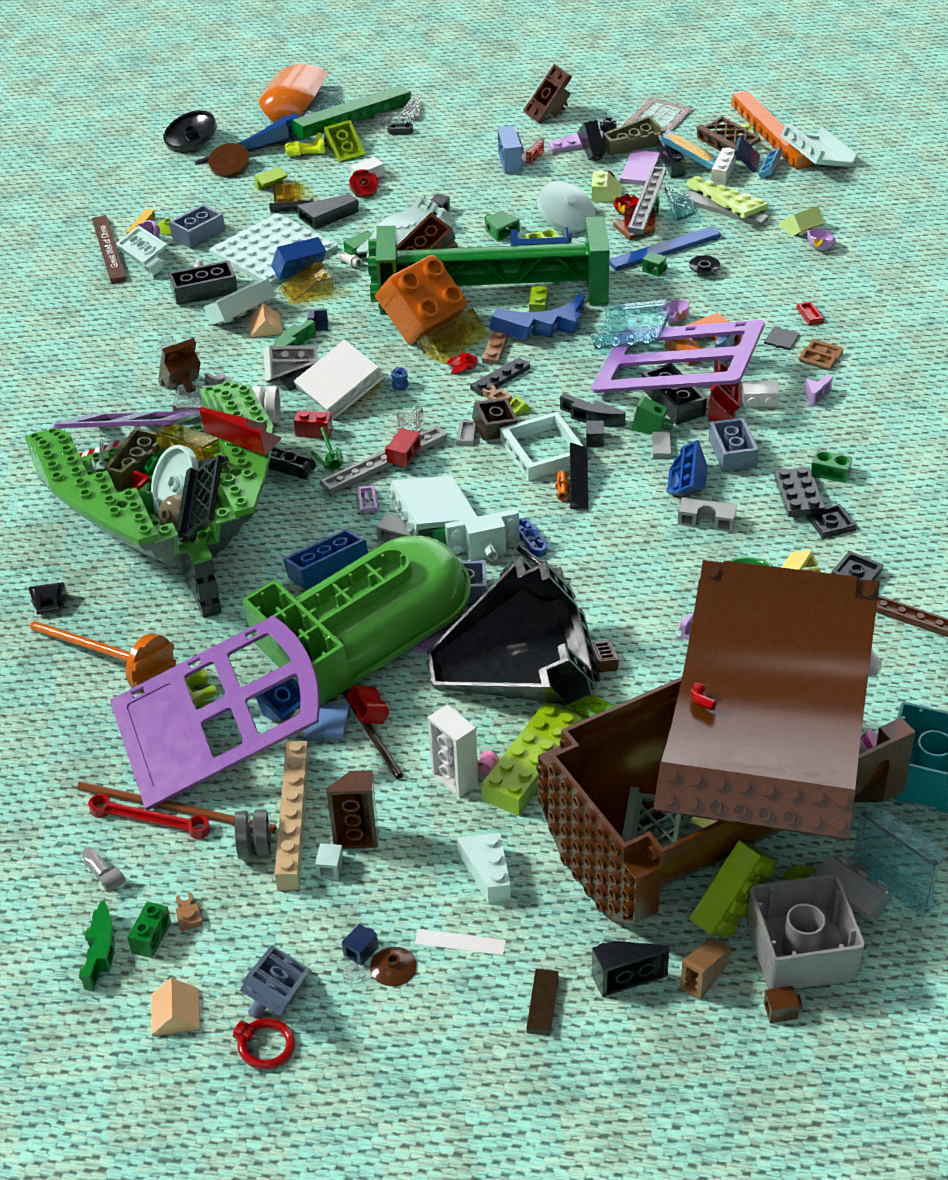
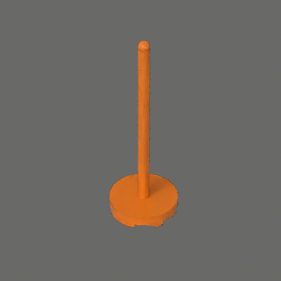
M37 621L30 623V629L127 661L126 678L131 688L176 666V659H173L174 644L166 637L151 633L141 637L129 652Z

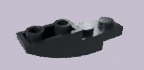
M566 393L560 396V409L571 413V419L586 423V421H604L605 427L625 426V411L597 400L592 404Z

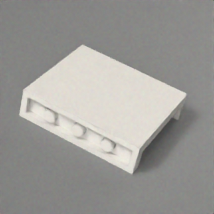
M344 339L295 379L294 383L300 392L306 393L326 412L331 413L333 420L379 383L384 376L375 363Z

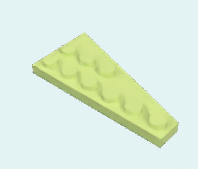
M694 176L687 180L686 186L697 192H703L705 197L711 196L712 201L724 208H732V212L735 214L737 212L740 213L742 218L768 209L769 203L763 199L753 198L750 194L739 193L736 189H728L725 185L714 184L713 181L703 180L699 176Z

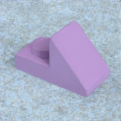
M826 375L818 382L806 379L805 394L810 406L814 407L831 391L833 377Z

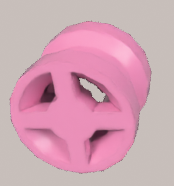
M483 751L480 755V760L477 761L478 773L487 777L500 760L499 756L492 751Z

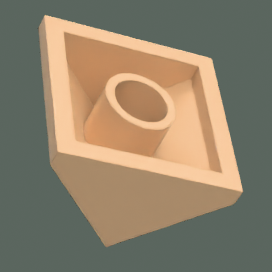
M264 303L249 317L251 338L281 335L283 333L280 314Z
M170 978L151 994L152 1036L200 1030L199 989L197 987Z

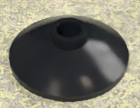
M701 255L692 258L689 261V267L696 273L711 274L720 269V261L712 256Z

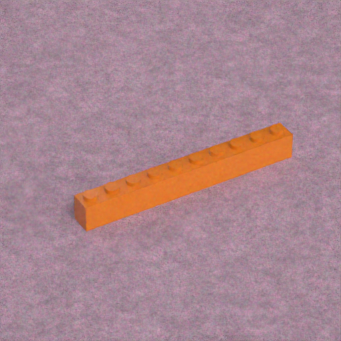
M748 91L732 94L731 106L775 150L781 148L783 151L782 157L796 170L812 165L810 159L781 137L784 126Z

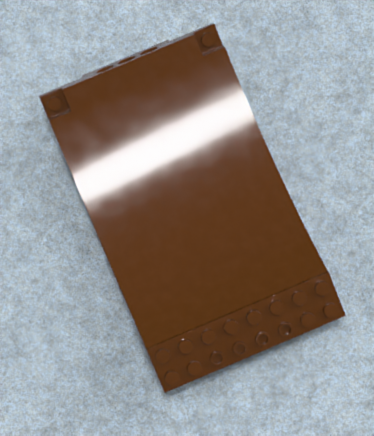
M702 561L682 680L671 729L660 762L654 802L655 811L849 840L880 581L857 579V576L741 562ZM694 683L704 684L706 687L704 691L706 697L717 701L713 711L698 706L693 702L690 691L693 689Z

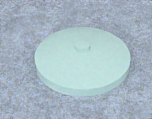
M549 183L542 188L538 195L537 205L541 215L550 225L565 232L566 227H568V232H582L585 230V217H595V208L591 199L584 191L570 183Z
M173 445L162 454L155 467L151 492L154 499L152 500L153 508L158 516L159 507L164 499L171 495L183 493L186 470L190 467L195 470L199 469L194 452L186 446Z

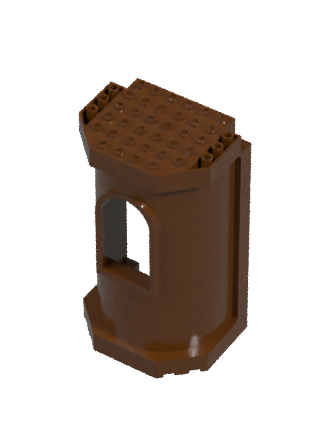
M682 677L562 729L560 746L538 755V766H536L538 781L536 782L538 787L537 801L542 808L548 823L549 832L553 836L559 851L560 860L564 866L570 868L575 881H580L583 885L585 894L593 898L598 911L604 913L609 920L635 924L658 913L659 890L727 858L739 840L754 845L783 831L717 821L665 847L658 842L650 831L628 842L622 839L630 788L636 787L639 788V793L656 795L660 762L671 729ZM901 717L879 727L876 746L859 754L854 802H884L904 792L916 731ZM642 801V805L647 811L654 807L652 802ZM657 811L651 814L656 821L665 817L661 812ZM647 817L639 821L642 827L651 824Z

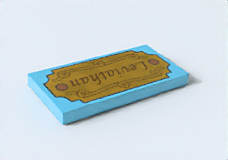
M669 129L661 139V142L708 169H712L718 158Z

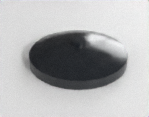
M196 110L185 113L168 125L163 135L164 142L168 149L174 152L194 150L211 139L217 129V122L208 111Z

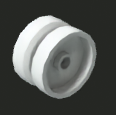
M253 386L252 389L272 424H278L281 412L279 387L269 386L265 392L263 386Z

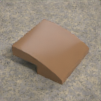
M812 339L809 346L805 347L801 353L799 361L830 370L841 357L843 348Z

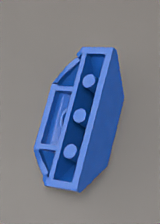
M696 440L682 446L681 453L671 465L667 486L668 494L691 495L706 488L707 463L700 442Z

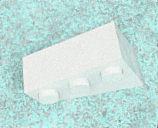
M317 346L265 347L263 349L265 381L315 364L318 361Z

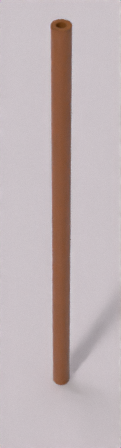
M79 782L77 785V789L81 791L105 794L108 797L143 804L139 794L85 782ZM165 801L155 806L193 816L204 815L208 819L234 825L235 816L170 801ZM270 824L271 833L275 834L277 825Z

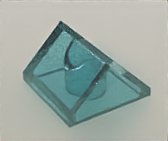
M665 187V194L675 221L697 213L691 196Z

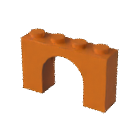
M714 313L685 326L725 323L729 321L719 313ZM741 334L734 335V346L741 342ZM718 336L706 338H712L717 341ZM696 338L665 340L664 347L669 351L702 349V346L694 341ZM684 362V363L689 366V365H692V364H694V363H696V362Z

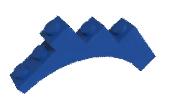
M578 293L566 305L542 312H517L497 307L491 316L490 329L525 341L533 333L550 338L553 332L556 333L557 330L574 335L576 329L579 330L582 320H580V315L586 305L584 301L585 295Z

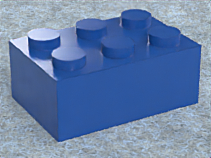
M319 237L278 246L271 267L278 280L289 279L298 275L302 276L309 272H317L321 268L327 251Z

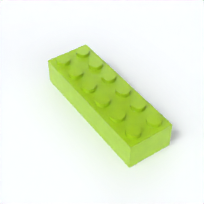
M544 702L481 783L482 800L520 816L538 792L536 783L538 781L536 770L538 755L560 746L561 730L580 722L581 716Z

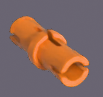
M559 471L556 474L557 482L555 484L557 498L560 501H566L569 498L568 490L570 488L568 474L566 471Z

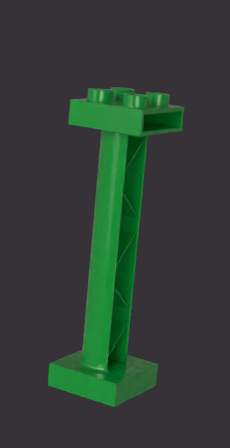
M604 216L585 217V242L397 250L396 225L377 226L376 239H368V274L371 276V303L378 302L375 295L390 276L427 256L435 255L443 263L444 268L457 286L586 281L589 305L609 304L610 249ZM380 305V314H387Z

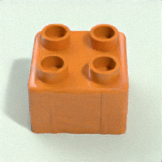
M435 255L427 256L390 276L375 295L377 301L388 314L408 345H414L434 332L452 324L467 307V300L463 296L462 290L455 284L444 268L443 263Z

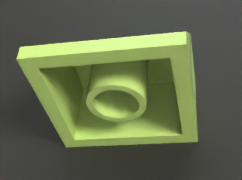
M602 170L593 171L591 201L614 202L615 198L621 197L622 184L609 172Z
M815 206L790 216L779 223V226L793 236L797 234L802 236L807 234V231L810 229L820 228V225L825 223L819 207Z

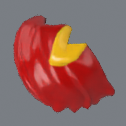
M627 193L622 197L615 198L613 205L619 214L625 216L633 215L639 198L635 195L631 197Z

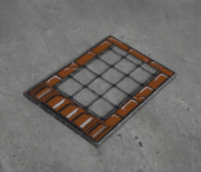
M649 97L619 127L650 115L666 131L669 129L673 132L694 108Z

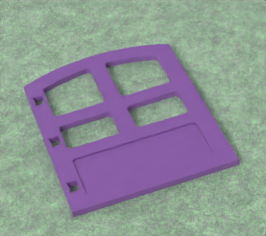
M274 616L110 699L146 810H150L319 722L320 710L319 687L312 661L296 635ZM257 631V635L250 639H247L246 636ZM266 636H271L291 659L290 662L240 687L229 659L230 655ZM201 661V664L193 668L190 667V665ZM214 664L225 695L200 709H196L186 678ZM298 676L301 698L300 714L262 734H258L247 702L273 687ZM141 690L145 692L137 697L133 696V694ZM232 710L243 742L241 745L217 757H213L203 724Z

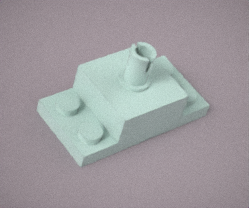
M517 509L445 523L446 546L455 554L466 552L470 561L484 558L492 561L491 557L496 560L499 555L506 554V543L520 541L519 512Z

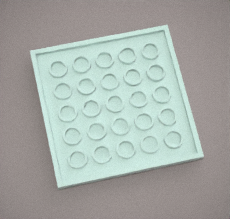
M277 213L220 244H216L209 249V252L222 261L229 260L231 266L257 281L269 278L271 284L274 285L281 281L278 280L271 267L278 246L319 237L327 251L325 256L336 251L338 247L337 244Z

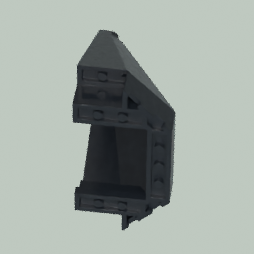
M520 556L427 651V666L430 669V682L432 686L439 689L566 705L591 695L592 690L597 686L596 682H599L601 678L585 614L582 608H578L575 602L576 596L570 584L565 583L561 566L553 570L544 562L532 568Z

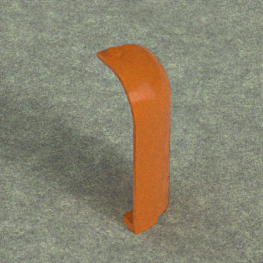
M294 64L285 67L277 72L259 97V105L273 123L284 116L297 113L300 117L316 96L328 73L314 65Z

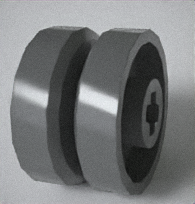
M267 809L254 811L253 824H251L248 811H236L234 825L238 859H251L253 845L258 858L270 857L271 826Z

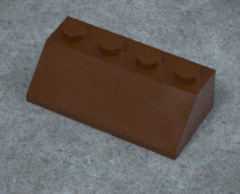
M372 770L349 771L327 788L333 844L342 845V849L378 848V820Z

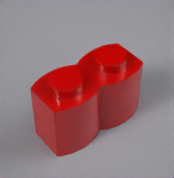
M352 685L347 694V700L350 706L355 709L359 721L362 723L384 724L389 715V709L387 704L381 700L378 690L372 686Z

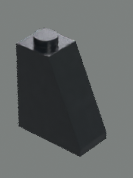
M598 121L584 122L577 135L588 159L600 160L606 151Z

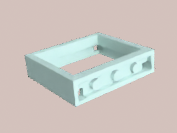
M558 412L500 428V441L528 481L570 469V452L532 463L516 439L556 428L569 446L570 443L583 446L580 439L573 433L572 428L566 424L565 419Z

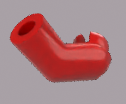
M694 683L693 689L690 691L693 702L698 706L713 711L717 701L706 697L704 693L706 687L704 684Z

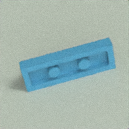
M781 148L767 154L758 173L761 179L764 177L768 178L774 174V170L783 153Z

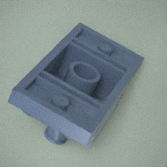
M271 945L247 974L239 990L255 1000L251 1008H249L248 1014L255 1019H261L264 1011L268 1008L281 1016L311 969Z

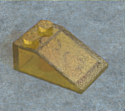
M303 181L274 182V202L304 200Z
M315 262L305 266L281 285L279 290L292 305L333 293V276L321 262Z

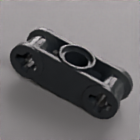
M274 447L271 450L268 466L270 470L279 471L305 480L308 478L309 472L316 468L315 461L310 457L283 450L279 447Z

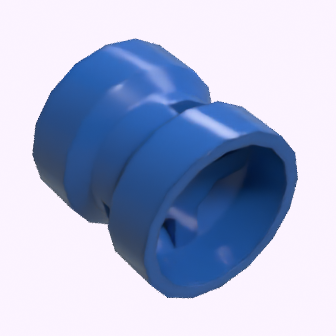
M399 367L391 371L392 387L395 390H404L409 386L407 380L408 372L405 368Z

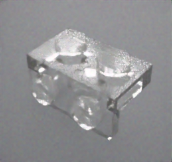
M417 406L407 416L399 411L397 413V433L400 428L422 433L424 430L423 408Z

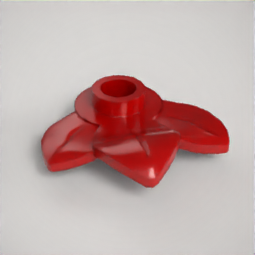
M460 353L458 357L450 358L446 364L454 366L451 374L464 372L466 369L471 370L478 365V359L470 353Z

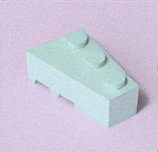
M501 833L456 838L457 854L463 860L469 874L471 873L476 885L488 904L511 901L510 881Z

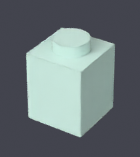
M320 843L315 862L317 878L339 880L344 859L342 845Z

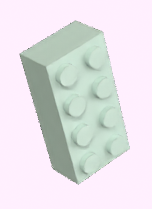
M269 278L212 302L204 306V309L211 324L217 323L221 325L234 320L233 318L247 314L246 312L257 309L262 303L272 302L271 298L275 297L276 293Z

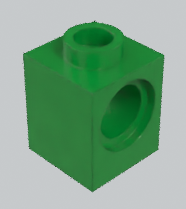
M649 252L642 260V272L659 277L667 270L666 256Z

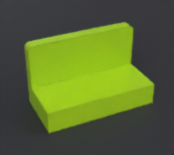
M280 167L255 175V188L260 190L282 182L283 179L288 177V174Z

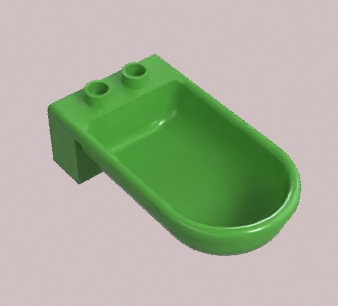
M404 536L380 545L296 598L277 580H273L243 598L242 601L249 627L274 616L296 635L312 661L319 687L321 707L351 688L352 685L357 684L453 622L468 604L471 594V581L466 567L448 546L429 537ZM256 631V632L252 633L251 635H252V637H254V636L257 635L258 633H257V631ZM266 636L255 642L279 668L290 662L291 659L271 636ZM298 676L293 677V679L299 684Z

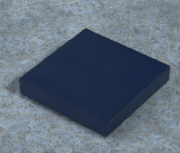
M740 136L737 138L734 154L752 172H755L758 168L760 154Z

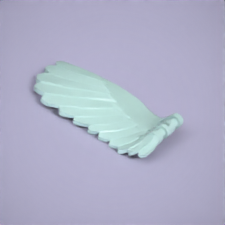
M421 194L411 208L387 217L379 226L396 225L398 245L430 213H438L436 217L450 227L455 225V219L444 208H439L438 204L431 200L428 201ZM421 204L425 205L423 210L419 208ZM377 229L369 239H376ZM368 240L356 249L358 254L367 253V259L369 256Z

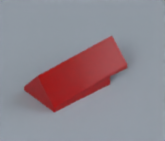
M716 360L714 373L728 370L725 364L720 360ZM741 381L736 384L712 385L708 421L735 419V411L741 405Z
M200 406L199 411L205 433L264 456L281 440L280 436L266 432L267 425L248 418Z

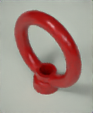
M262 1018L251 1023L241 1020L233 1031V1038L238 1040L237 1048L240 1057L245 1063L257 1069L268 1070L283 1065L291 1058L295 1049V1037L292 1030L284 1022L277 1019ZM273 1028L281 1032L286 1040L284 1051L276 1058L269 1060L254 1057L248 1051L247 1042L251 1040L256 1030Z

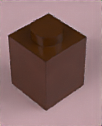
M793 986L765 990L763 1004L770 1023L798 1019L799 1009H802V1001L800 995H796Z

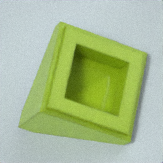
M518 395L510 402L516 416L531 410Z

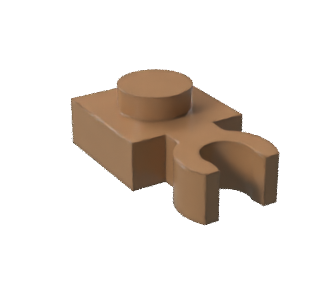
M489 385V390L483 388V396L488 397V400L507 398L509 403L512 401V395L502 389L496 390L494 385Z
M191 892L188 893L189 899L186 901H182L180 895L176 896L179 908L175 910L180 931L203 926L198 903L194 904Z

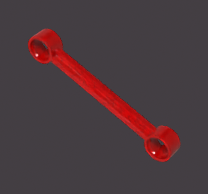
M96 794L88 802L91 815L97 818L105 817L108 814L188 831L189 835L194 839H203L210 833L209 820L204 815H195L187 819L110 802L109 797L105 794ZM99 803H105V804H106V805H105L104 807H102V808H96V806H95V805H97V804H99ZM198 824L205 825V827L200 830H195L194 826Z

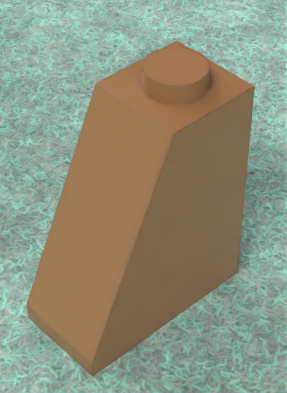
M709 938L685 957L682 961L680 989L701 1000L729 964L731 948L723 942Z

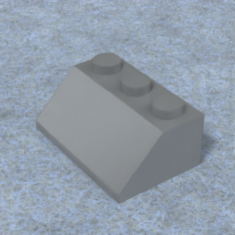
M843 855L829 856L810 876L837 874L840 877L851 908L866 919L879 918L894 895L888 891L889 887L879 880L875 882L870 879V874L860 867L858 869L850 865L851 861Z

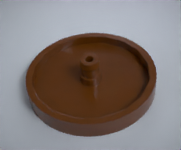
M226 143L218 146L211 152L208 158V164L212 173L220 177L237 176L246 170L250 162L247 149L237 143Z

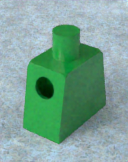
M503 211L493 215L490 213L485 215V230L497 242L511 236L512 229H517L520 232V219Z
M642 396L637 405L631 431L651 435L652 432H660L662 428L671 431L674 420L665 418L667 413L665 406Z

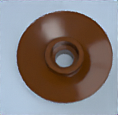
M402 947L384 948L374 955L370 963V971L373 978L386 986H398L408 982L414 976L417 968L414 955Z

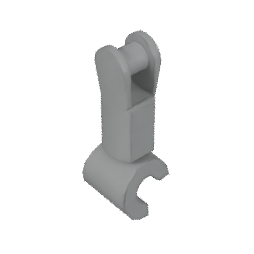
M88 847L82 851L85 865L100 880L106 892L109 893L126 882L122 872L117 868L111 870L93 848Z

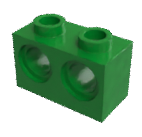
M817 450L812 461L811 472L814 477L846 483L851 471L853 457Z
M146 902L127 936L132 954L153 958L171 924L168 906Z

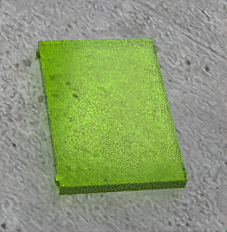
M591 694L566 705L565 709L587 719L616 705Z

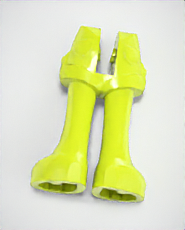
M317 133L315 141L311 143L295 141L285 144L286 155L296 157L302 154H325L322 134Z

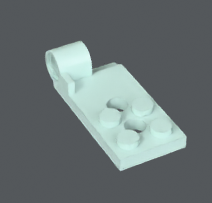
M141 226L136 227L116 243L120 250L138 261L152 277L165 268V265L157 255L166 249L168 245Z

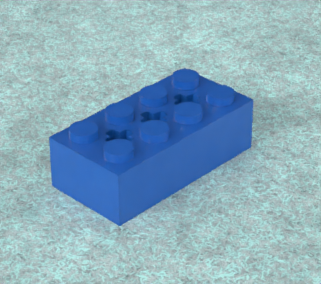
M346 528L284 558L283 561L288 578L305 590H309L369 552L366 540Z

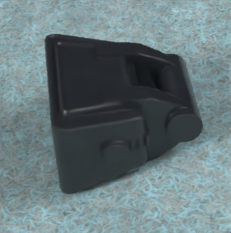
M64 582L28 588L31 602L36 609L37 615L60 612V606L64 605L67 597Z

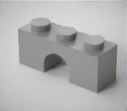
M682 497L678 510V525L696 527L699 520L709 519L715 523L714 530L733 532L737 505Z

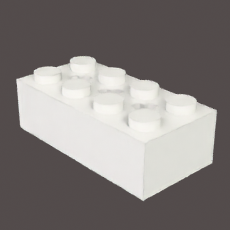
M447 704L428 717L431 773L460 798L478 786L477 730L472 722H468L461 716L459 711L452 709Z

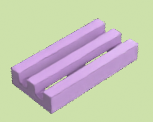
M375 486L357 487L360 514H364V512L369 514L371 511L377 513L378 504ZM368 490L372 492L374 506H370ZM361 491H364L366 507H363Z

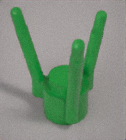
M322 427L321 432L329 453L326 454L325 461L314 451H311V454L323 464L325 469H338L343 464L340 449L337 447L336 453L333 452L327 434Z

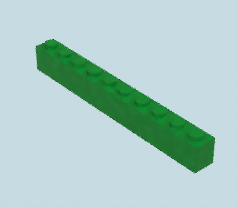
M400 85L293 119L292 133L301 139H305L317 133H323L324 127L348 120L354 123L406 106L407 103H411V91Z

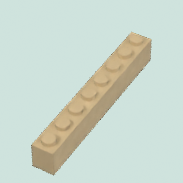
M286 741L275 864L277 891L300 890L309 770L307 741Z

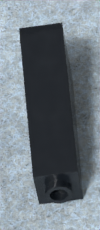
M345 194L297 206L298 218L316 230L359 212V201L351 194Z

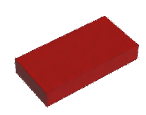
M812 301L796 305V309L808 325L824 323L823 316Z

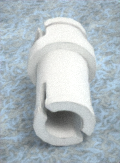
M346 252L340 254L341 262L356 268L362 266V259L358 256L350 255Z

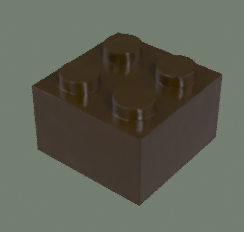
M507 398L474 402L472 419L482 440L500 438L501 427L518 423V419Z

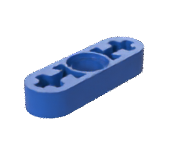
M519 518L521 541L535 556L542 557L546 555L547 542L530 520ZM528 536H534L535 538H533V539H528V538H526V537H528Z

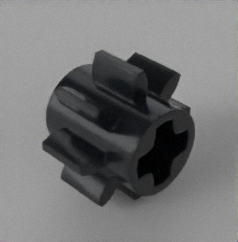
M605 117L603 121H600V131H603V133L617 128L616 120L612 117Z

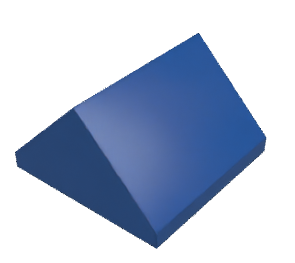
M293 678L255 697L263 716L281 722L294 710L300 708V687Z

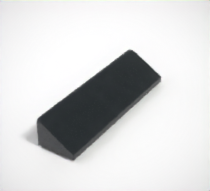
M570 443V509H588L587 447Z

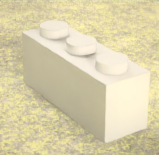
M722 148L712 168L711 181L714 184L726 185L736 165L734 149Z

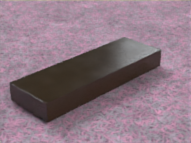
M535 969L526 1033L551 1035L559 971Z

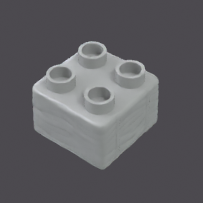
M837 874L764 883L750 887L747 927L769 989L793 986L794 990L822 985H836L838 983L850 982L857 978L865 943L845 895L840 877Z

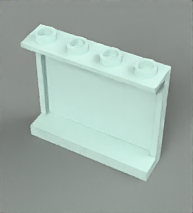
M786 123L781 134L784 140L815 164L852 167L858 155L823 127L820 128L817 135L804 134L792 124Z
M452 475L393 480L388 489L389 499L394 503L395 509L398 510L401 520L407 524V530L411 532L412 536H417L418 529L445 527V523L477 517Z

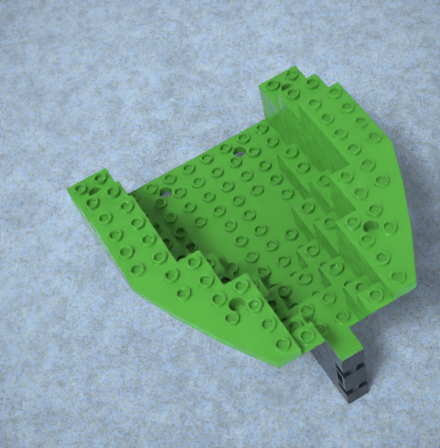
M232 380L199 389L202 407L251 419L267 425L266 432L274 433L273 424L250 384L243 385L242 382L234 383ZM203 424L164 434L169 437V447L177 444L183 446V444L190 442V438L202 439L200 440L202 449L196 451L194 448L191 449L197 460L214 458L218 454L228 456L229 461L222 463L214 521L197 532V538L194 542H189L178 536L177 526L174 527L173 523L163 525L155 513L148 515L137 488L129 489L133 482L123 490L116 489L108 471L96 472V470H92L90 459H93L96 465L99 462V452L80 457L70 432L66 433L65 429L62 430L61 428H50L49 430L25 436L28 451L39 480L54 495L85 519L116 539L161 562L180 568L203 618L222 613L218 599L217 582L214 576L213 558L219 551L225 549L233 536H237L242 524L248 522L255 513L265 483L271 451L264 456L204 432ZM121 446L103 451V461L109 463Z

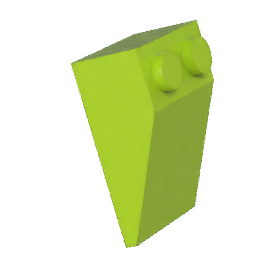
M351 120L324 127L325 142L338 162L366 155Z

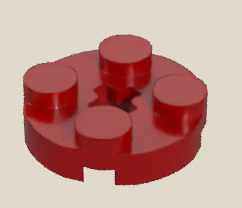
M366 169L357 170L349 179L350 190L356 197L372 196L377 192L378 178L374 173H370Z

